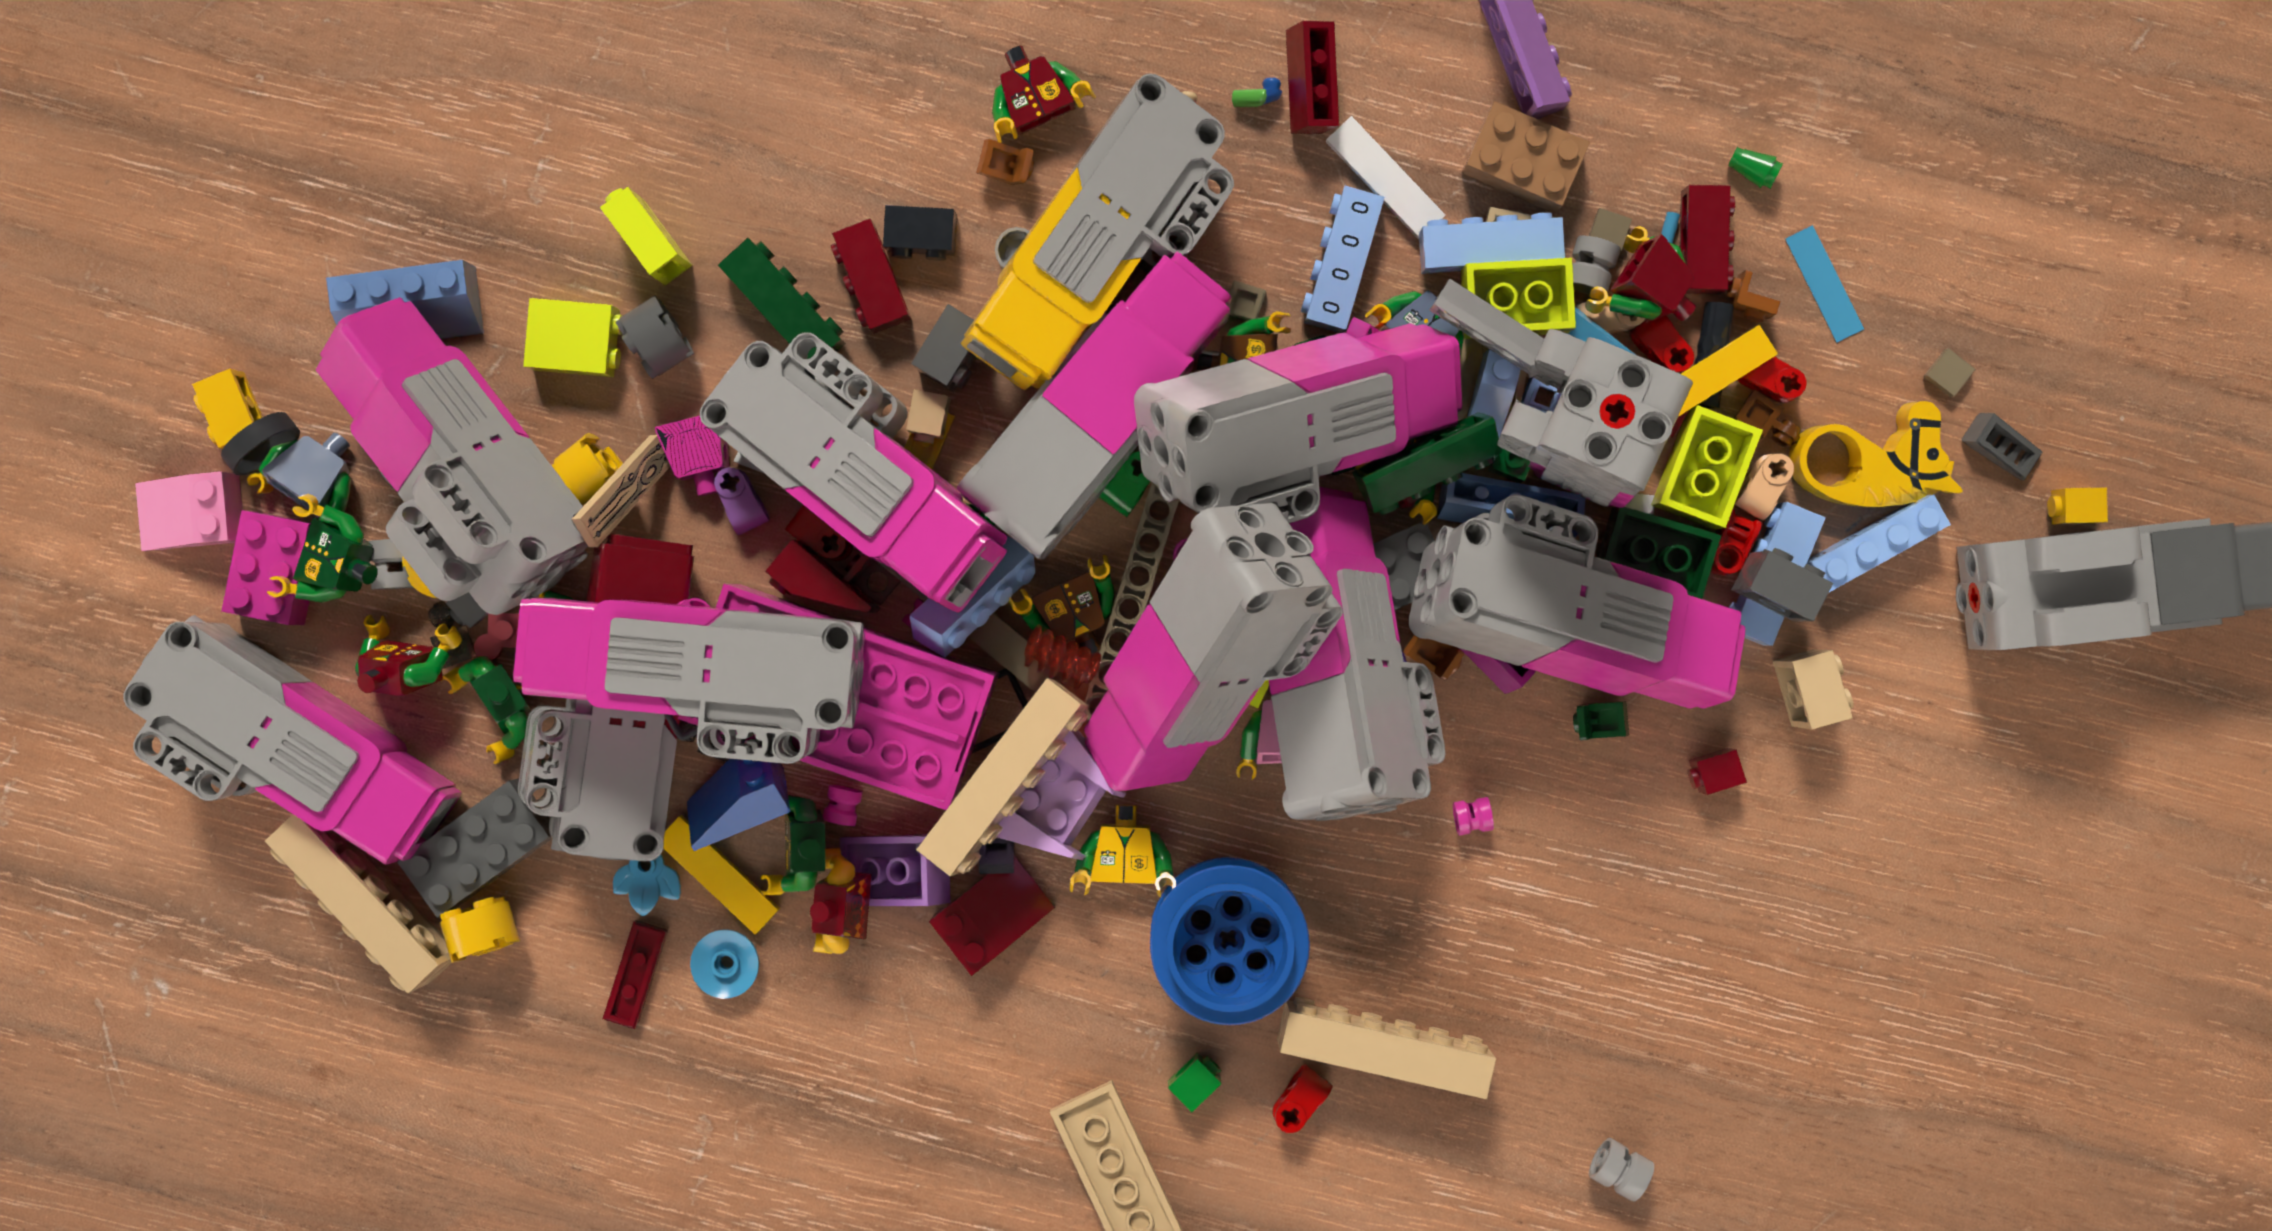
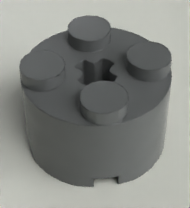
M656 295L616 321L618 328L623 334L622 339L633 354L638 353L643 360L641 361L642 366L652 379L662 375L694 354V350L686 336L681 338L683 335L678 328L679 325L662 301L657 299Z

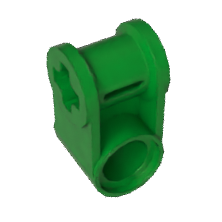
M1140 451L1129 456L1128 460L1125 461L1118 473L1106 485L1099 496V499L1126 518L1144 494V490L1151 482L1146 479L1143 473L1139 474V476L1134 474L1136 468L1132 464L1135 460L1141 461Z

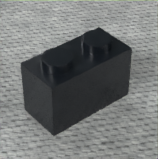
M885 205L883 247L887 252H892L891 257L911 259L912 254H926V259L944 261L946 260V255L955 256L957 214L954 209Z

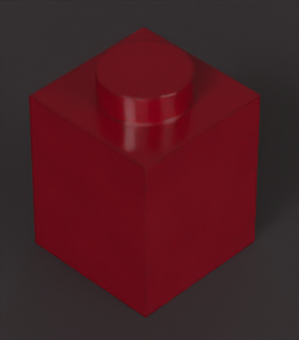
M1725 748L1689 760L1691 769L1687 770L1688 778L1693 789L1698 788L1699 793L1709 795L1747 783L1737 749Z

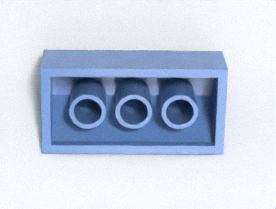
M464 260L326 278L330 312L336 325L348 315L400 297L404 302L411 301L440 339L484 334L476 266Z

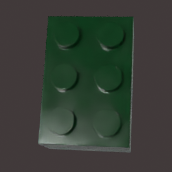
M1612 507L1597 557L1675 581L1683 585L1688 595L1702 599L1721 535L1628 507Z

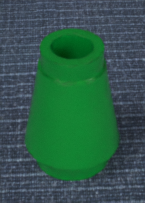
M1737 147L1728 166L1759 188L1765 186L1771 189L1784 163L1777 161L1776 156Z

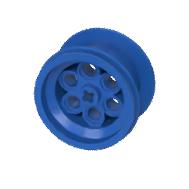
M1240 858L1210 859L1197 863L1180 873L1175 878L1177 886L1172 889L1168 885L1159 898L1151 922L1150 954L1153 969L1161 987L1182 1010L1209 1023L1241 1025L1260 1020L1272 1014L1294 994L1302 981L1309 959L1310 941L1308 927L1294 894L1275 873L1258 863ZM1230 896L1239 897L1243 902L1242 908L1236 913L1227 912L1223 908L1226 898ZM1195 911H1207L1211 916L1209 923L1205 926L1194 925L1191 921V916ZM1264 917L1270 921V928L1267 932L1257 934L1252 931L1251 924L1256 918ZM1231 929L1234 930L1236 942L1233 944L1228 941L1225 945L1222 944L1220 933L1222 931L1228 933ZM1195 944L1201 945L1206 949V955L1198 961L1191 960L1186 954L1188 948ZM1260 952L1266 956V961L1262 967L1252 968L1247 964V958L1251 953ZM1218 967H1231L1234 971L1233 977L1227 982L1219 981L1214 976Z

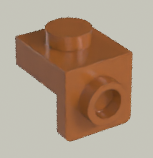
M986 139L983 143L976 173L1010 185L1024 184L1030 178L1034 169V160H1032L1034 151L1029 148L1018 149L1004 143H998V141Z
M1745 270L1738 274L1737 278L1733 277L1732 284L1728 286L1727 297H1730L1729 304L1734 305V310L1744 312V318L1756 322H1763L1764 319L1777 315L1781 301L1748 292L1753 272Z
M1415 635L1403 651L1411 659L1424 664L1444 681L1459 669L1462 657L1464 656V652L1458 647L1428 638H1419Z

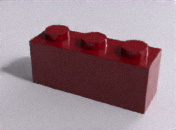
M1303 20L1286 30L1291 134H1323L1339 127L1334 21Z
M1688 185L1681 191L1679 247L1687 267L1694 274V281L1686 294L1720 295L1728 290V286L1733 282L1734 269L1733 265H1729V251L1733 250L1735 240L1734 231L1730 230V217H1733L1735 212V197L1730 196L1731 186Z
M871 218L832 233L835 243L830 245L836 262L838 264L844 263L848 275L844 276L843 280L850 296L855 294L861 307L855 310L862 327L868 326L875 334L911 320V315L877 228Z

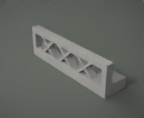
M1451 279L1447 281L1429 309L1435 315L1528 374L1530 373L1544 338Z

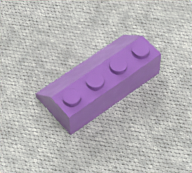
M1479 0L1521 112L1540 119L1564 110L1570 102L1569 97L1572 96L1571 88L1566 77L1561 78L1557 67L1559 65L1558 53L1553 45L1549 46L1545 36L1547 25L1541 13L1537 14L1532 2L1534 0Z

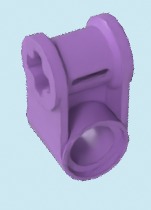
M728 467L717 473L714 481L715 489L737 535H741L770 521L763 502L755 492L745 472ZM729 475L733 478H739L740 482L736 484L737 491L725 488V485L729 483Z

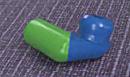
M1265 78L1262 82L1263 89L1233 90V106L1235 108L1258 107L1277 101L1282 95L1280 80L1278 78Z

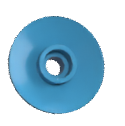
M717 930L707 934L695 946L690 960L691 974L698 987L708 995L721 999L733 998L747 991L756 980L759 972V956L755 946L745 935L734 930ZM724 956H728L733 960L731 968L723 966L722 958Z

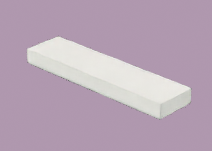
M1352 116L1326 139V143L1374 194L1385 197L1383 203L1418 240L1419 231L1423 226H1427L1428 221L1439 220L1445 217V214Z

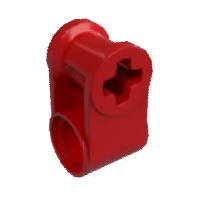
M1667 316L1656 320L1645 319L1640 325L1630 331L1629 334L1634 344L1651 362L1679 374L1689 369L1693 364L1694 352L1692 348L1677 332ZM1678 354L1681 360L1672 365L1669 360L1672 356Z
M1776 356L1736 380L1745 387L1752 390L1755 389L1779 403H1789L1795 400V398L1802 395L1807 386L1804 373L1779 360ZM1786 379L1792 381L1790 383L1792 390L1788 393L1783 390L1785 387L1783 381Z
M802 505L785 528L789 534L801 543L832 561L845 560L852 552L853 545L804 505ZM831 539L837 540L836 543L840 546L837 551L832 550V546L829 544Z
M1733 509L1726 528L1716 529L1715 533L1721 535L1710 572L1717 576H1724L1741 570L1751 546L1758 537L1762 522L1757 519L1750 521L1735 514ZM1721 551L1727 552L1731 557V565L1728 569L1722 567L1719 563L1718 558Z
M1306 1064L1302 1065L1273 1106L1272 1114L1280 1130L1285 1133L1300 1131L1315 1110L1329 1096L1333 1085ZM1284 1110L1289 1112L1293 1110L1296 1118L1292 1120L1288 1117L1284 1121L1285 1118L1282 1112Z

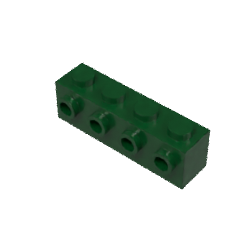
M749 237L746 238L718 264L721 270L789 344L797 335L802 333H811L817 336L836 352L846 344L840 338V335L844 332L831 317L824 320L817 312L821 307L819 303L807 291L803 295L800 294L793 286L798 280L785 266L779 270L770 261L775 255L762 241L755 244ZM813 347L808 352L807 359L814 356L817 347Z

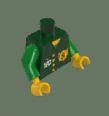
M311 494L299 496V499L308 502L309 510L307 511L296 506L292 508L293 512L300 517L314 514L319 516V518L313 517L293 576V579L298 581V584H292L284 576H273L269 579L279 580L283 584V589L280 593L275 591H267V593L272 597L295 594V598L323 603L342 598L347 591L358 592L363 583L366 585L373 583L378 575L377 567L370 564L374 548L371 543L364 539V533L356 519L352 515L331 506H320L317 498Z
M480 656L460 668L456 667L444 674L443 680H447L452 687L448 691L449 694L455 693L470 681L493 719L505 734L502 740L486 747L487 753L495 752L496 760L493 763L497 764L513 757L514 749L525 739L527 718L531 709L501 663L495 666L491 659L486 656Z
M788 794L791 812L785 814V876L762 875L761 879H767L769 884L767 891H761L762 895H782L784 892L811 890L816 885L818 874L825 872V820L820 809H816V804L813 800Z

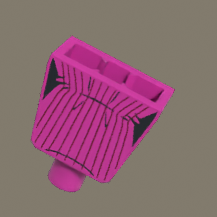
M700 416L654 427L675 477L679 480L694 478L698 496L716 493L714 473L729 467L728 443L705 426Z

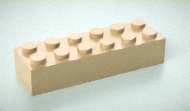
M1047 678L916 850L949 876L959 873L964 874L966 871L970 872L981 858L978 851L982 845L991 844L1003 829L999 823L1004 816H1012L1023 803L1024 799L1020 795L1026 788H1034L1046 772L1042 769L1048 759L1055 760L1067 745L1063 739L1068 732H1076L1085 722L1088 715L1084 711L1088 705L1057 681Z
M293 814L265 840L271 848V855L281 864H286L295 873L294 878L300 886L307 890L310 889L319 899V906L326 913L334 915L343 924L342 930L348 937L358 940L365 947L367 957L376 965H381L390 974L389 979L395 987L402 991L405 990L409 994L431 983L451 964L444 936L361 848L335 831L317 830Z
M1295 997L1294 1001L1288 1000L1284 1005L1277 1036L1280 1053L1487 1099L1496 1057L1487 1045L1482 1044L1483 1039L1464 1034L1462 1039L1449 1036V1031L1436 1027H1429L1428 1031L1415 1029L1416 1024L1396 1019L1395 1024L1381 1021L1382 1016L1370 1012H1362L1361 1016L1348 1014V1008L1329 1004L1328 1009L1314 1006L1315 1001L1303 997Z

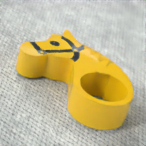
M1928 401L1909 402L1900 407L1896 415L1897 431L1887 439L1883 449L1847 426L1829 424L1810 427L1800 433V439L1797 444L1791 445L1788 457L1794 465L1792 475L1794 480L1803 489L1816 497L1836 504L1857 507H1886L1913 503L1937 492L1948 494L1963 492L1962 488L1951 478L1954 461L1949 460L1948 455L1941 447V413L1933 403ZM1826 432L1837 436L1843 441L1848 450V467H1850V471L1843 481H1838L1830 486H1825L1815 480L1807 465L1809 447L1818 436Z

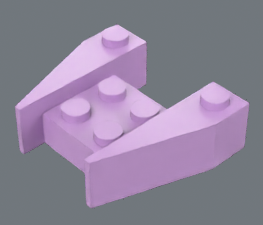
M1077 730L1076 732L1069 731L1063 741L1067 745L1055 760L1048 759L1043 765L1042 769L1046 772L1034 788H1026L1020 795L1024 801L1012 816H1004L999 825L1003 829L997 836L998 838L1073 859L1083 860L1085 858L1084 854L1071 846L1106 790L1112 795L1124 798L1126 793L1125 791H1115L1109 787L1085 745V738Z

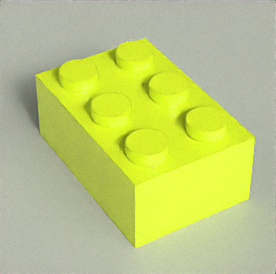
M1572 258L1466 263L1461 269L1462 287L1537 335H1546L1549 329L1568 334L1576 328ZM1464 333V339H1473Z
M1698 405L1691 408L1682 422L1651 506L1715 530L1726 528L1763 430Z

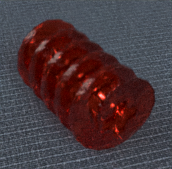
M1039 624L1033 629L1024 651V667L1028 668L1035 660L1037 661V673H1041L1048 666L1050 667L1049 678L1053 679L1058 672H1061V684L1063 685L1072 677L1074 678L1073 689L1076 691L1083 683L1088 684L1092 681L1101 663V654L1099 652L1091 655V650L1088 647L1084 646L1079 649V644L1076 641L1067 643L1063 635H1058L1054 638L1052 630L1046 629L1042 632V627Z

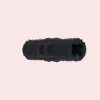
M1705 302L1694 365L1730 343L1729 339L1734 312L1733 304ZM1722 390L1702 401L1698 406L1708 409H1719Z

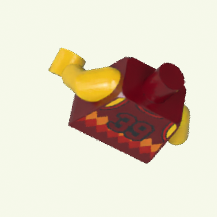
M825 848V869L832 870L826 878L820 880L815 885L814 902L810 908V916L812 918L811 929L816 935L813 952L842 954L849 948L850 942L848 938H867L872 874L855 872L854 865L841 855L840 848Z

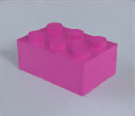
M241 510L221 612L285 625H305L309 600L295 598V594L272 597L267 591L280 593L283 589V584L279 580L269 579L273 576H284L292 584H298V581L294 580L293 576L311 523L260 512Z

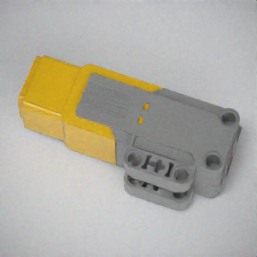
M1149 73L1137 80L998 277V287L964 334L965 337L961 345L1023 390L1030 386L1038 389L1046 380H1050L1080 336L1102 317L1135 267L1137 266L1149 274L1157 264L1153 260L1152 251L1161 257L1166 255L1170 259L1176 252L1181 253L1183 256L1188 254L1222 207L1234 187L1232 174L1212 159L1225 137L1223 125L1197 105L1190 97L1180 92L1162 77ZM1208 179L1214 180L1219 184L1220 194H1216L1209 189ZM1174 235L1176 238L1171 242L1169 237Z

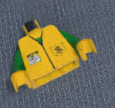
M1118 804L1116 805L1115 824H1102L1100 830L1090 833L1079 849V852L1084 854L1085 858L1083 860L1077 859L1075 873L1070 879L1069 890L1073 892L1074 884L1077 882L1085 884L1084 895L1089 893L1091 882L1155 884L1157 895L1161 897V888L1163 886L1170 885L1172 889L1177 886L1173 877L1171 853L1161 836L1156 832L1150 831V825H1136V805Z

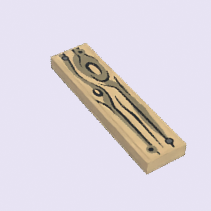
M649 435L572 518L573 523L588 547H598L669 469V461L657 435Z

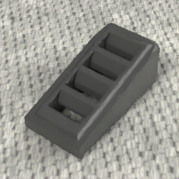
M1979 413L1962 438V441L1970 448L2019 480L2026 479L2043 453L1995 413ZM1998 435H2001L1995 447L1992 446ZM2010 443H2013L2012 447L2005 456L2004 452L2006 451ZM2024 450L2025 453L2016 465L2014 463L2020 451Z

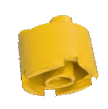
M591 433L585 434L554 459V464L551 465L582 506L593 497L623 464L609 446L604 450L596 443L601 439Z
M504 896L495 899L490 897L474 902V909L472 907L462 910L457 908L440 914L442 920L440 926L451 963L466 960V956L469 955L480 956L520 941L509 901H506Z

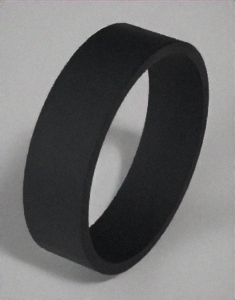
M276 412L251 423L231 438L222 449L221 457L235 475L241 476L259 470L261 463L273 446L298 440L300 430L287 413Z

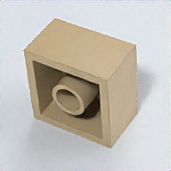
M1812 649L1773 660L1792 727L1813 730L1853 718L1850 710L1853 708V699L1849 690L1844 689L1840 676L1844 673L1843 665L1839 656L1834 655L1833 650Z

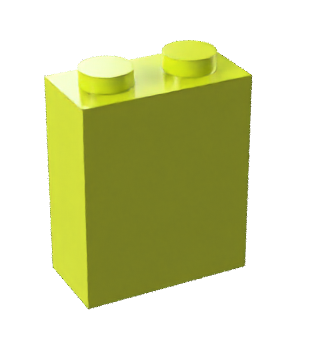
M626 187L624 190L619 188L606 197V203L600 207L649 275L666 286L692 266L660 220L638 194L629 187Z
M529 298L523 367L534 371L614 377L615 369H619L621 361L620 349H617L618 335H622L616 321L623 315H620V310L613 305Z

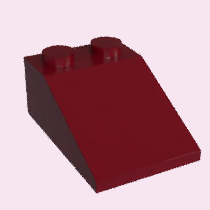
M792 539L765 570L772 577L769 583L783 595L786 593L789 595L793 594L866 613H877L881 609L855 585L845 582L843 580L844 576L813 549L798 540Z
M1014 855V873L986 874L936 913L929 923L968 973L973 976L1045 917L1055 906Z

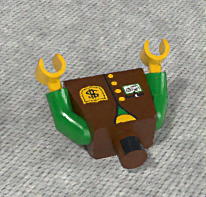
M1276 311L1268 317L1251 319L1231 328L1227 336H1222L1220 352L1203 350L1198 356L1197 370H1206L1243 359L1248 360V358L1276 351L1278 334L1271 333H1290L1291 328L1281 327L1280 322L1284 317H1290L1291 315Z
M1103 555L1104 564L1098 567L1092 565L1091 558L1088 559L1089 572L1031 598L1025 589H1020L1024 599L1020 602H1014L1010 597L1009 603L1013 610L1021 615L1030 629L1048 641H1059L1060 644H1064L1075 639L1082 657L1092 654L1101 649L1093 630L1104 626L1105 619L1112 613L1115 590L1110 575L1108 558L1106 555Z

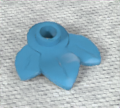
M661 854L658 858L650 861V870L642 869L641 861L630 860L629 864L618 869L613 878V893L618 895L629 893L631 906L641 916L647 915L654 908L659 900V896L672 900L680 898L681 884L679 876L673 868L664 865V859Z

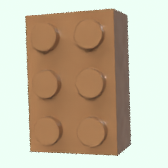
M1494 101L1488 110L1461 173L1552 213H1556L1564 204L1590 142Z

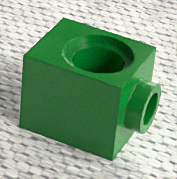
M1196 1053L1168 1080V1089L1192 1113L1222 1084L1221 1077L1218 1075L1221 1069L1209 1056L1203 1059Z

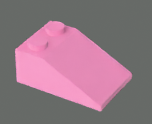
M221 471L135 483L141 551L235 543L242 510L240 479L238 475Z

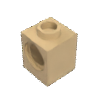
M914 389L906 431L914 434L913 440L930 444L934 443V438L943 440L951 401L948 396Z

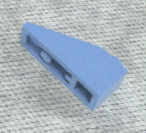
M1488 349L1483 354L1467 417L1477 412L1493 416L1498 436L1500 437L1521 369Z

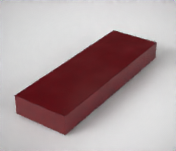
M638 920L633 921L602 1019L631 1029L638 1027L668 930Z

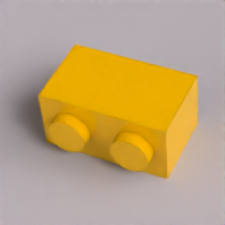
M229 368L192 384L196 393L194 395L195 404L199 411L205 415L209 424L207 427L208 436L218 448H224L229 440L238 432L263 417L246 375L242 371Z

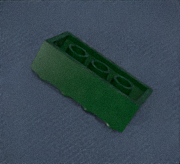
M1477 412L1458 421L1455 427L1435 432L1407 445L1396 454L1380 458L1353 471L1352 474L1368 509L1373 513L1379 511L1381 515L1387 514L1399 508L1398 502L1410 496L1412 500L1421 498L1431 492V486L1443 481L1444 485L1450 484L1462 478V471L1473 466L1478 470L1494 463V456L1502 453L1501 447L1498 446L1499 436L1496 422L1493 416Z

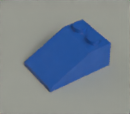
M729 759L687 801L692 849L696 851L791 812L782 764Z

